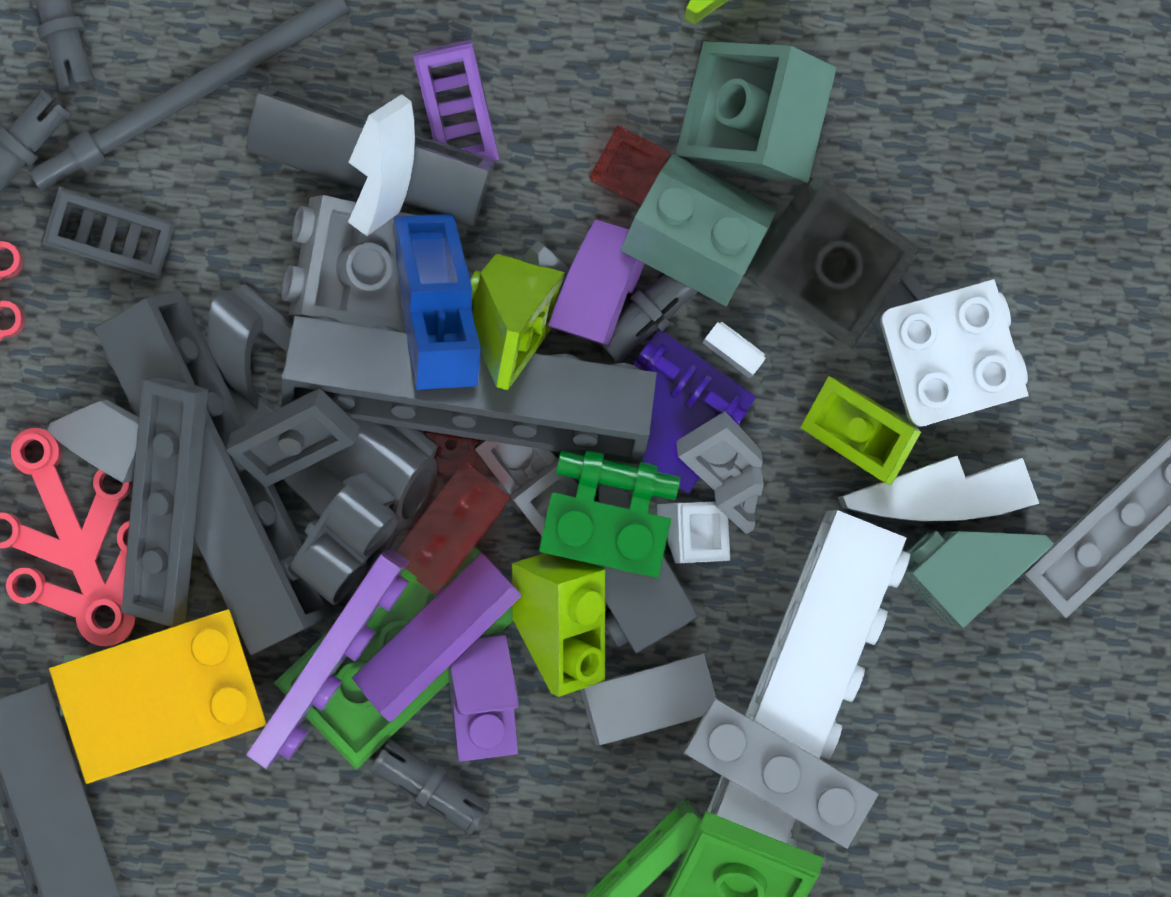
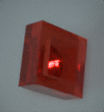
M617 125L589 176L590 182L641 207L658 174L671 157L670 152Z

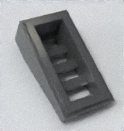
M59 187L40 247L159 280L175 222ZM72 207L83 210L74 241L63 238ZM95 214L106 217L97 248L86 245ZM119 221L130 223L121 255L110 252ZM142 227L154 230L144 262L133 259Z

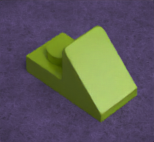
M828 376L800 427L889 485L893 484L921 433L918 427L909 422L906 415L881 406L848 384L831 376Z

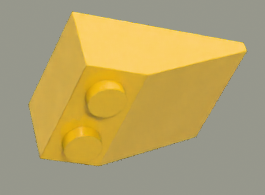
M229 609L49 668L85 784L267 725Z

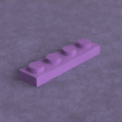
M389 548L379 556L247 753L248 757L265 769L276 761L280 755L288 761L292 758L310 731L301 724L312 707L315 706L323 711L341 686L343 681L336 677L335 673L345 658L349 657L356 662L375 635L376 631L367 626L380 606L389 612L408 586L409 581L401 576L410 563L408 559L392 548Z

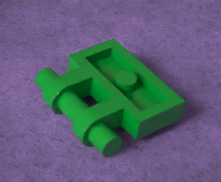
M561 450L556 474L580 479L576 497L552 492L539 552L659 578L672 518L649 514L648 509L651 496L676 500L681 477L657 472L658 465L640 462L639 467L603 460L604 453L586 450L585 455ZM597 484L633 491L630 508L626 509L595 502Z

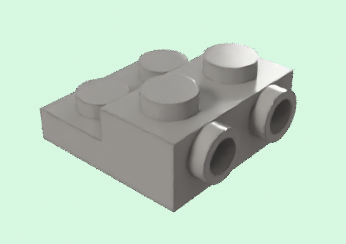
M325 195L310 197L308 207L300 206L293 222L292 239L295 242L301 243L298 266H288L282 283V300L291 302L289 315L306 318L327 316L345 324L370 328L384 325L406 333L393 228L394 217L366 236L348 223L356 202ZM399 212V214L396 215V216H416V215Z

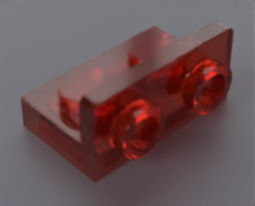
M462 464L397 548L396 552L410 561L406 569L417 577L416 581L437 595L443 590L509 504L512 497L469 464Z

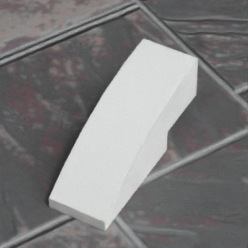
M958 456L948 457L898 475L892 485L879 482L838 497L842 509L875 517L908 521L968 520L1001 515L1039 504L1023 458L1013 459L965 477Z

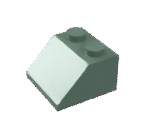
M703 41L675 155L683 159L764 179L808 183L837 67L793 46Z
M673 153L658 174L637 212L620 251L727 306L778 209Z
M926 531L904 551L910 554V559L903 578L946 624L964 628L1047 552L1054 543L1046 535L941 531L940 533L934 531L931 534L929 531Z

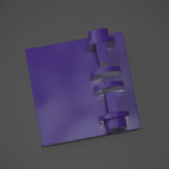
M658 329L634 363V366L640 370L657 373L650 435L642 462L658 465L657 472L680 476L679 489L688 495L700 477L678 458L676 441L724 411L739 424L756 399V396L671 336Z

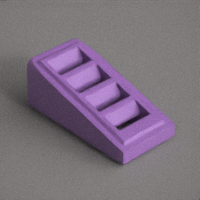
M472 39L415 52L413 58L433 140L447 144L448 139L480 132L482 144L460 149L492 160H499ZM461 61L464 62L466 72L433 79L431 68ZM469 85L471 96L438 103L436 92ZM475 109L476 120L447 127L443 126L441 116Z

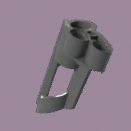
M247 284L215 295L209 312L207 333L209 350L245 425L277 410L255 391L250 369L253 343L257 335L263 332L287 352L293 322ZM352 418L360 426L355 444L283 479L320 517V519L310 522L304 532L308 537L288 567L332 605L346 598L362 582L379 556L392 547L399 532L411 526L427 504L437 478L438 464L434 456L439 445L421 430L377 424Z

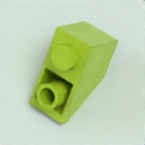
M546 553L512 563V584L522 594L512 605V619L551 694L561 697L605 681V569L591 563Z

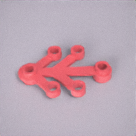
M26 429L14 439L11 446V458L14 465L21 472L32 475L58 538L22 525L18 517L11 513L0 512V519L7 520L12 526L11 537L5 542L0 541V549L14 547L72 570L82 594L46 582L44 575L39 570L31 567L16 569L9 575L6 582L7 593L17 603L37 602L75 617L81 635L94 645L107 647L119 644L130 636L137 620L136 616L121 612L128 545L126 537L130 521L125 522L118 530L117 543L121 551L106 583L96 561L121 499L130 493L133 481L123 483L118 493L109 494L103 486L106 473L99 469L93 479L96 495L82 528L57 470L63 456L61 443L51 436L50 432L46 429ZM33 440L39 441L44 447V455L37 463L29 462L25 456V448ZM23 574H29L36 582L35 592L29 597L21 595L17 590V581ZM102 605L111 607L115 613V621L109 628L99 626L95 620L96 610Z

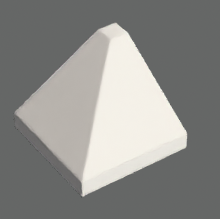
M716 502L657 504L658 516L672 518L667 542L675 563L730 561L728 517L716 507Z

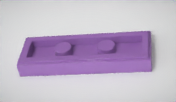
M481 553L364 665L352 679L376 710L389 722H392L496 622L522 594L494 563Z

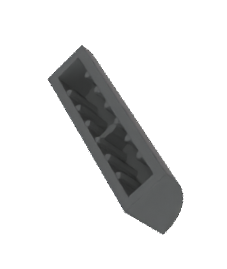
M269 85L257 93L248 129L247 151L362 191L368 176L348 162L368 117ZM415 134L411 179L403 205L432 215L454 214L456 223L474 229L496 161Z
M48 683L1 698L0 813L28 896L120 897Z

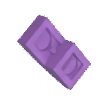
M595 219L563 284L548 324L549 327L609 347L627 292L634 294L644 266L643 262L620 251L629 229Z

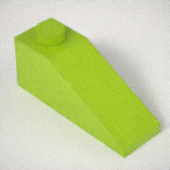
M495 254L482 271H474L470 280L473 289L471 306L474 309L472 315L481 347V354L496 387L509 390L552 328L548 324L561 292L565 272L536 266L500 254Z

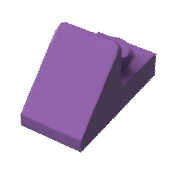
M503 632L481 635L448 667L455 752L459 762L518 754L514 709L519 707L506 634Z

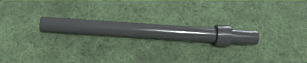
M321 0L95 133L91 134L89 130H86L67 141L69 148L29 170L33 180L39 189L43 191L81 168L85 172L107 161L105 154L350 12L345 1Z

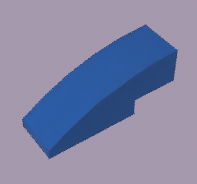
M454 214L394 216L393 228L401 302L416 390L478 386L481 347L471 311L473 289Z

